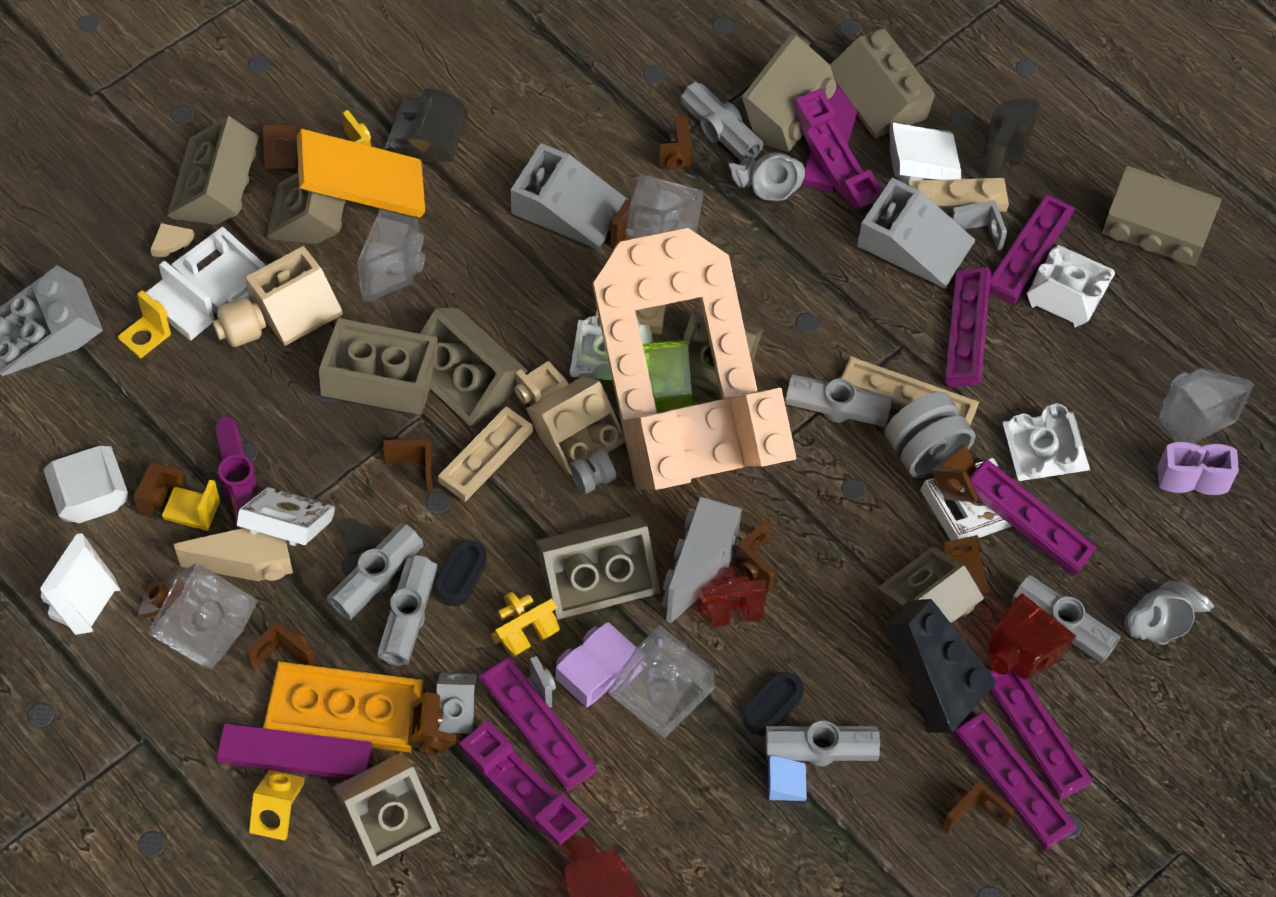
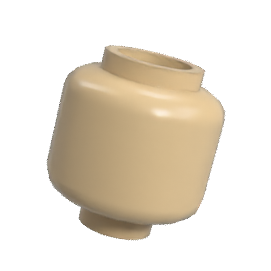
M247 298L220 306L217 310L218 319L212 321L218 339H226L232 347L259 339L262 335V329L266 328L258 303L252 304Z

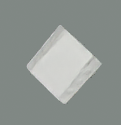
M890 123V155L895 178H898L899 181L908 184V181L961 179V168L954 135L951 131Z
M1057 245L1050 251L1045 264H1041L1034 282L1027 293L1031 307L1038 306L1073 322L1074 328L1089 321L1113 279L1115 272L1107 266Z
M599 316L578 320L570 368L571 377L581 378L585 376L592 379L612 380ZM637 320L648 367L651 342H653L651 328L648 325H640Z
M1056 403L1047 406L1041 416L1031 417L1028 414H1020L1014 416L1010 421L1003 422L1019 481L1090 470L1073 411L1068 412L1067 408L1062 404Z
M97 446L54 460L43 469L58 516L65 522L82 523L115 512L128 499V492L111 446Z
M76 534L40 588L42 601L50 605L48 610L49 617L70 627L75 635L94 632L91 626L114 591H121L115 577L83 534Z

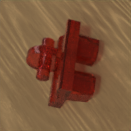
M732 566L724 567V578L712 579V587L701 588V614L707 613L712 627L726 626L731 623L730 610L741 608L745 621L755 622L763 620L767 595L766 580L749 581L748 575L735 576Z

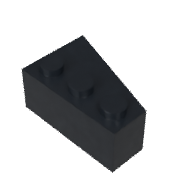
M932 599L907 601L885 625L900 665L902 668H906L914 688L911 689L914 700H919L927 719L924 721L927 732L952 733L997 681Z

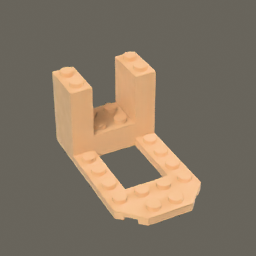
M689 228L619 242L593 281L592 287L635 489L658 490L690 483L691 479L742 467H762L796 459L782 388L757 391L729 255ZM700 297L722 399L657 413L635 311Z

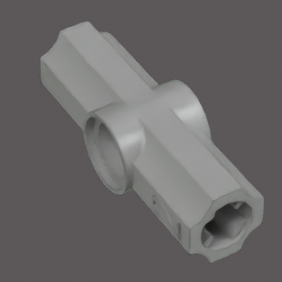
M692 83L681 95L680 103L700 121L702 131L706 137L714 143L720 141L740 161L755 159L763 149V141L743 123L742 116L735 105L730 102L723 104L702 83Z
M792 374L785 404L821 412L832 422L841 423L852 419L886 427L893 397L855 389L854 385L845 379H834L830 382H824ZM835 399H840L844 402H837Z
M399 524L375 549L362 553L358 560V566L327 596V602L342 618L351 620L376 594L383 593L390 588L393 577L405 565L407 557H413L423 547V540L407 524ZM372 569H381V570H383L382 572H380V573H378V574H370V573H368V572L371 571Z
M418 555L407 557L397 591L391 597V611L377 654L379 659L384 660L390 665H409L419 629L425 622V608L437 571V564L430 561L427 557ZM407 607H412L416 609L409 614H404L400 612L402 609Z
M1031 575L1026 577L1021 583L1011 602L1045 624L1049 634L1054 639L1070 641L1100 663H1103L1109 657L1121 638L1120 635L1087 614L1083 604L1078 599L1069 596L1062 597ZM1059 616H1066L1070 618L1072 622H1066L1062 620Z
M817 721L811 726H766V761H769V756H778L793 761H809L816 766H826L833 761H878L880 756L878 726H835L829 721ZM822 739L827 741L831 746L827 748L818 747L814 743V741Z

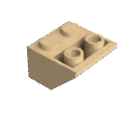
M304 246L245 277L250 301L258 303L265 321L284 346L343 314L321 267Z
M582 376L526 408L540 440L569 475H571L569 469L571 462L578 459L586 460L590 457L591 453L599 449H603L608 453L625 443L624 433L603 386L598 380Z

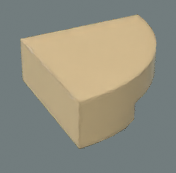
M161 223L150 249L152 256L166 257L169 256V253L177 251L182 247L186 248L194 239L193 230Z

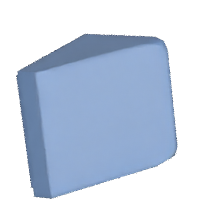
M769 756V800L806 801L805 763L778 756Z

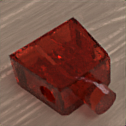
M1021 593L999 623L986 646L987 651L993 655L990 658V665L1000 675H1005L1012 670L1020 678L1028 680L1061 661L1076 635Z
M590 837L579 839L571 844L570 848L576 862L567 864L564 867V883L567 897H645L615 849H609L597 854Z

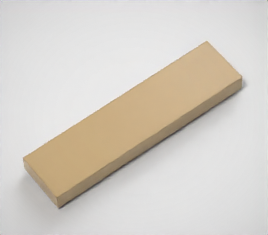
M850 356L841 379L850 381L855 389L893 397L891 408L899 411L914 400L935 392L948 393L959 410L958 416L964 417L969 425L972 423L979 401Z

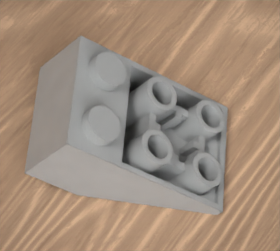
M540 143L510 190L511 214L598 250L610 233L608 227L614 213H618L625 199H627L571 155Z
M891 178L862 221L857 246L942 288H946L975 243V239L922 191Z
M56 265L0 307V375L5 376L77 350L103 331L82 279Z
M700 497L696 510L689 509L684 529H687L684 539L680 538L674 554V559L676 560L674 569L668 570L663 586L665 594L662 607L667 608L666 622L672 623L728 573L738 543L742 508Z

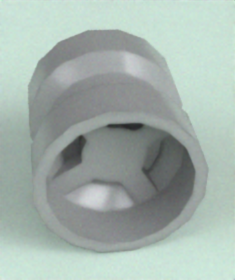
M603 449L591 453L590 457L586 460L578 459L569 464L574 483L584 495L595 490L596 485L600 483L606 485L616 480L614 466Z

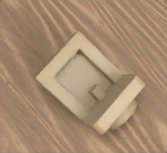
M547 361L527 375L522 369L516 371L514 391L523 404L529 403L532 406L569 383Z

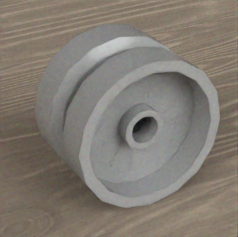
M930 393L914 400L902 408L886 426L885 437L895 452L901 454L900 459L912 477L923 478L934 475L932 470L960 444L967 445L969 450L974 443L976 437L974 431L964 417L958 416L959 410L948 393Z

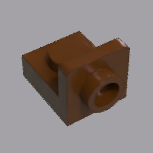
M687 116L674 117V130H669V143L659 145V167L661 169H678L691 166L692 143Z
M150 462L134 495L138 514L152 518L156 507L163 505L167 489L172 491L174 487L187 489L184 472L172 464L165 463L160 465Z
M426 692L411 705L407 745L420 748V751L425 754H441L456 743L455 734L438 731L443 717L442 709H439L440 695Z

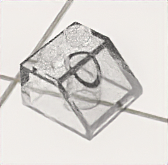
M640 174L629 207L625 241L689 228L696 233L704 191Z
M379 210L357 262L362 301L371 302L412 284L416 272L420 273L425 263V253L421 252L424 235L419 231V220L417 218Z
M1203 368L1190 374L1187 372L1182 373L1171 382L1170 391L1163 401L1164 405L1158 419L1176 442L1194 444L1237 422L1254 384L1248 379Z
M195 563L179 572L148 634L204 668L212 670L243 632L258 600L201 564Z
M658 625L634 650L609 689L608 694L665 739L714 690L715 669L661 625Z

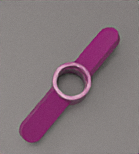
M225 416L216 424V434L222 456V462L218 467V474L224 493L231 497L237 523L240 508L254 498L253 492L257 486V479L253 463L248 457L244 456L236 421ZM235 472H246L249 474L244 480L239 482L226 480Z

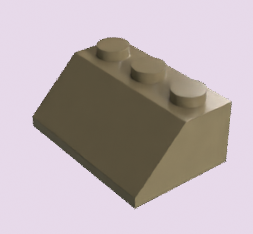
M885 28L858 37L830 64L834 80L857 109V116L874 139L889 134L890 123L913 125L928 118L935 93Z
M790 34L742 96L753 133L763 141V146L787 152L792 149L803 135L793 101L822 88L829 100L837 89L830 64L794 34Z
M228 115L189 138L167 216L176 220L215 225L229 218H234L242 208L241 198L244 188L249 182L250 177L248 173L251 163L256 157L257 151L255 148L259 136Z
M1126 166L1102 234L1196 267L1222 198Z
M436 308L420 333L438 337L430 389L470 426H475L511 397L516 386V371L522 369L525 374L527 372L519 362L459 308Z
M338 318L319 368L321 396L421 415L431 386L438 337Z
M638 515L535 541L541 572L549 598H552L557 606V609L554 610L557 620L661 593L648 526Z

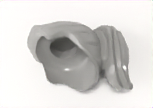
M768 153L757 161L754 159H744L739 165L729 163V169L735 184H738L739 188L752 186L755 194L764 200L782 201L787 199L801 186L805 177L803 163L797 161L796 158H791L782 153Z
M1167 581L1158 590L1146 594L1129 614L1125 616L1124 625L1127 633L1135 639H1148L1153 643L1165 645L1169 641L1183 636L1190 631L1195 619L1194 612H1209L1215 606L1208 597L1198 592L1189 584Z

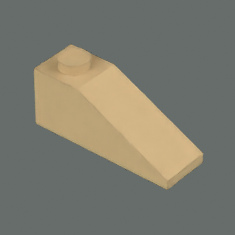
M241 528L174 543L180 567L254 581L265 579L274 581L293 573L286 540L260 532L256 535L251 534L250 529Z

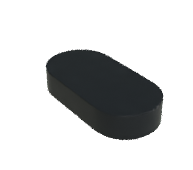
M464 540L454 546L435 582L436 595L441 603L447 606H459L470 598L487 565V554L482 544L474 540Z
M779 672L773 675L746 703L743 710V724L745 728L752 734L765 736L766 726H779L802 700L804 686L801 679L790 672Z

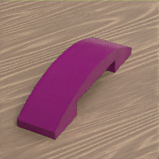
M822 88L796 98L793 103L801 129L815 159L829 181L843 198L858 211L875 204L883 190L871 170L863 172L834 124L833 120L837 113Z
M488 720L459 743L466 756L497 792L531 825L556 844L561 845L588 822V817L563 793L558 795L513 751L512 744Z

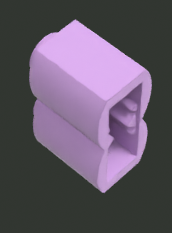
M1188 442L1168 444L1158 464L1159 488L1173 493H1184L1192 490L1208 495L1227 493L1239 471L1237 449L1223 444H1210L1204 447Z
M609 622L600 628L598 626L591 628L582 640L583 645L574 650L571 648L566 650L556 662V680L586 708L603 696L613 684L621 680L639 662L640 650Z

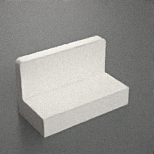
M163 261L159 264L162 280L148 290L146 294L165 307L169 314L167 317L168 323L191 341L215 320L211 300L208 295L166 261Z

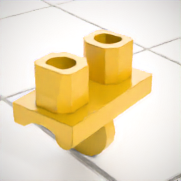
M513 592L504 595L507 606L497 611L502 621L510 616H513L515 619L496 629L490 636L495 645L501 642L513 658L531 647L522 631L524 628L533 625L541 641L560 630L557 619L553 614L557 606L551 598L534 609L525 612L524 609L534 604L532 597L527 594L518 599Z

